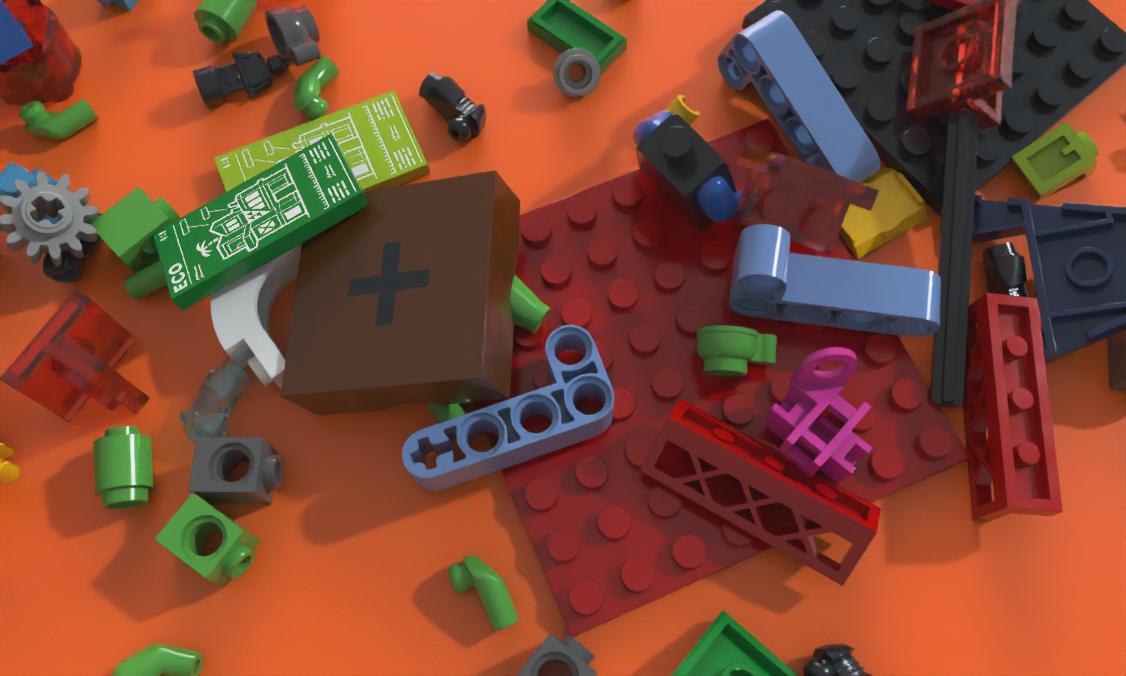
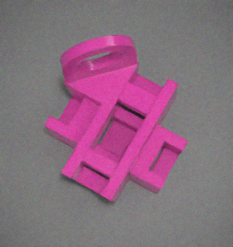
M826 348L807 356L790 378V387L784 401L780 406L776 403L773 405L764 424L784 441L778 449L780 453L812 478L820 470L836 484L851 475L856 469L854 467L855 463L867 455L873 448L852 431L872 406L864 401L857 410L838 395L858 367L855 353L847 348ZM832 360L844 362L842 366L834 370H815L823 362ZM826 409L845 423L841 429L822 415Z

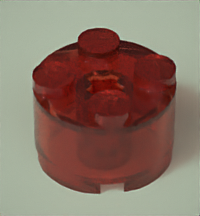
M2 0L27 33L33 47L0 65L1 100L8 105L24 106L31 101H39L44 104L50 101L63 102L67 100L74 92L73 83L76 81L81 70L82 56L78 45L54 12L43 5L40 0Z

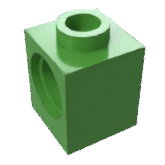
M138 186L90 223V225L97 230V234L115 254L136 273L160 260L152 233L179 219L180 216L161 196L153 202Z
M195 493L188 497L155 538L157 542L204 578L224 587L230 580L239 578L249 568L255 557L253 550L261 541ZM217 531H222L223 540L219 549L215 553L205 556L204 546L209 536Z

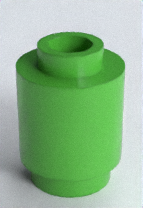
M202 0L194 12V18L199 24L198 29L206 38L213 42H235L256 10L257 1Z
M120 426L105 430V437L93 442L95 495L101 497L102 508L120 510L149 504V492L154 490L152 438L140 434L139 428L134 426Z

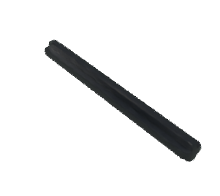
M965 108L950 112L947 117L937 272L941 278L940 329L934 334L930 387L931 403L949 408L959 407L964 402L979 115Z

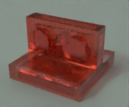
M980 0L915 28L907 112L919 120L951 108H955L958 112L960 109L965 108L979 115V129L981 130L1000 125L1002 91L1011 88L1017 0Z
M742 146L735 166L751 172L741 195L737 212L732 220L748 226L758 224L779 226L790 233V241L830 254L849 205L871 211L879 190L788 155Z
M76 289L0 377V380L69 423L90 397L112 412L118 404H121L136 415L150 399V397L114 370L137 339L95 301Z

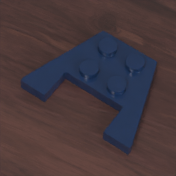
M975 195L972 244L1019 235L1026 236L1042 324L1041 332L1045 364L1126 330V207L1063 202L1061 207L1029 204V199L1008 198L1007 202L982 200V195Z

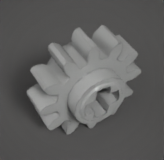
M43 171L37 173V186L31 188L20 179L14 180L19 197L0 196L1 207L8 213L0 216V231L10 233L6 239L8 248L11 251H17L27 245L26 252L31 264L38 262L42 253H49L53 264L56 267L60 266L62 263L61 252L69 250L73 256L82 258L83 251L79 240L95 242L98 238L97 230L90 223L99 217V210L95 206H86L90 201L88 188H80L71 193L69 176L66 174L58 179L57 185H49L48 178ZM45 214L51 218L59 216V222L52 224L47 219L40 221L39 218Z

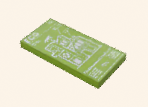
M395 90L214 157L226 192L331 133L344 153L363 192L396 187L430 173V170Z

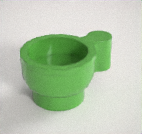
M727 325L704 326L696 329V347L698 355L704 360V374L739 377L747 375V363L758 365L776 364V335L759 334L751 328Z

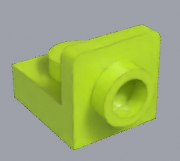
M1065 122L1011 156V158L1013 159V165L1037 197L1042 200L1082 175L1083 178H1087L1094 174L1097 163L1095 156L1099 154V151L1085 131L1080 130L1075 133L1070 125Z

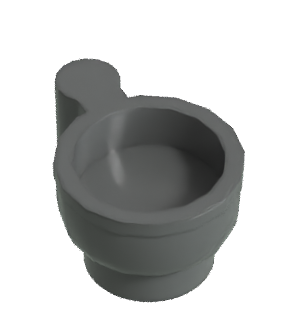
M281 6L266 10L265 20L270 37L283 59L285 58L286 61L293 60L296 66H300L321 57L317 45L320 39L318 27L306 6L296 9L290 6Z

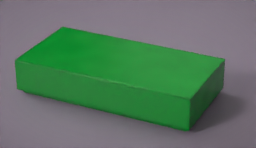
M547 0L527 20L528 31L561 54L572 48L585 49L593 54L600 66V76L627 49V38L570 0Z

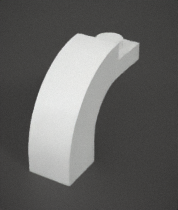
M302 243L211 294V318L214 330L223 349L241 369L249 364L265 387L274 381L282 390L286 358L271 336L269 316L277 295L287 284L297 278Z

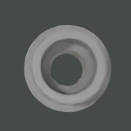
M572 48L566 50L557 58L554 64V81L557 87L568 96H585L592 92L599 82V63L593 54L585 49ZM573 64H581L585 68L584 76L579 80H572L568 77V69Z

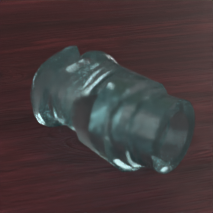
M229 358L221 366L218 365L215 370L210 369L198 390L199 397L192 403V407L188 411L181 410L180 422L183 431L192 442L196 443V437L226 436L227 425L221 421L228 419L234 406L245 391V386L253 379Z

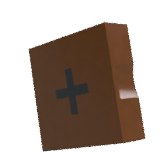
M496 170L364 192L370 205L302 243L281 397L316 415L383 410L391 406L410 402L446 405L510 399L514 331L510 296L517 269L521 201Z

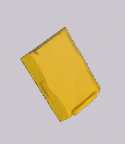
M887 167L879 170L840 197H831L820 204L821 209L825 212L835 231L858 260L928 219L923 198L902 173Z

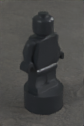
M234 52L232 53V58L235 59L234 64L215 69L210 65L193 70L192 73L206 107L225 102L224 97L244 89L248 92V98H253L255 94L272 85L271 74L276 76L285 73L287 62L280 55L269 57L267 62H265L264 57L259 52L241 54Z

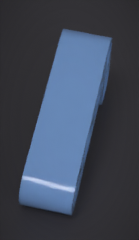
M776 10L732 37L717 58L718 67L723 79L736 91L743 90L753 83L811 175L827 195L833 198L840 197L878 172L880 169V159L875 147L787 14Z
M752 225L741 232L733 259L729 300L730 309L738 314L907 337L929 336L935 334L940 329L941 278L933 271L789 253L790 233L775 225Z
M564 325L553 330L549 335L545 349L548 374L552 385L426 427L411 434L405 441L402 449V462L415 483L422 489L432 492L444 490L593 438L605 432L612 422L615 398L603 362L589 332L580 326ZM566 350H575L584 356L582 361L573 365L563 364L557 357ZM592 397L598 399L604 407L596 414L586 415L576 410L574 405L582 398ZM532 415H544L552 422L550 427L542 433H530L523 428V423ZM489 432L499 437L496 446L487 452H477L470 448L472 440L481 433ZM456 442L464 457L460 461H457L456 454L451 445ZM430 452H435L437 455V467L427 470L425 466L427 463L426 455Z

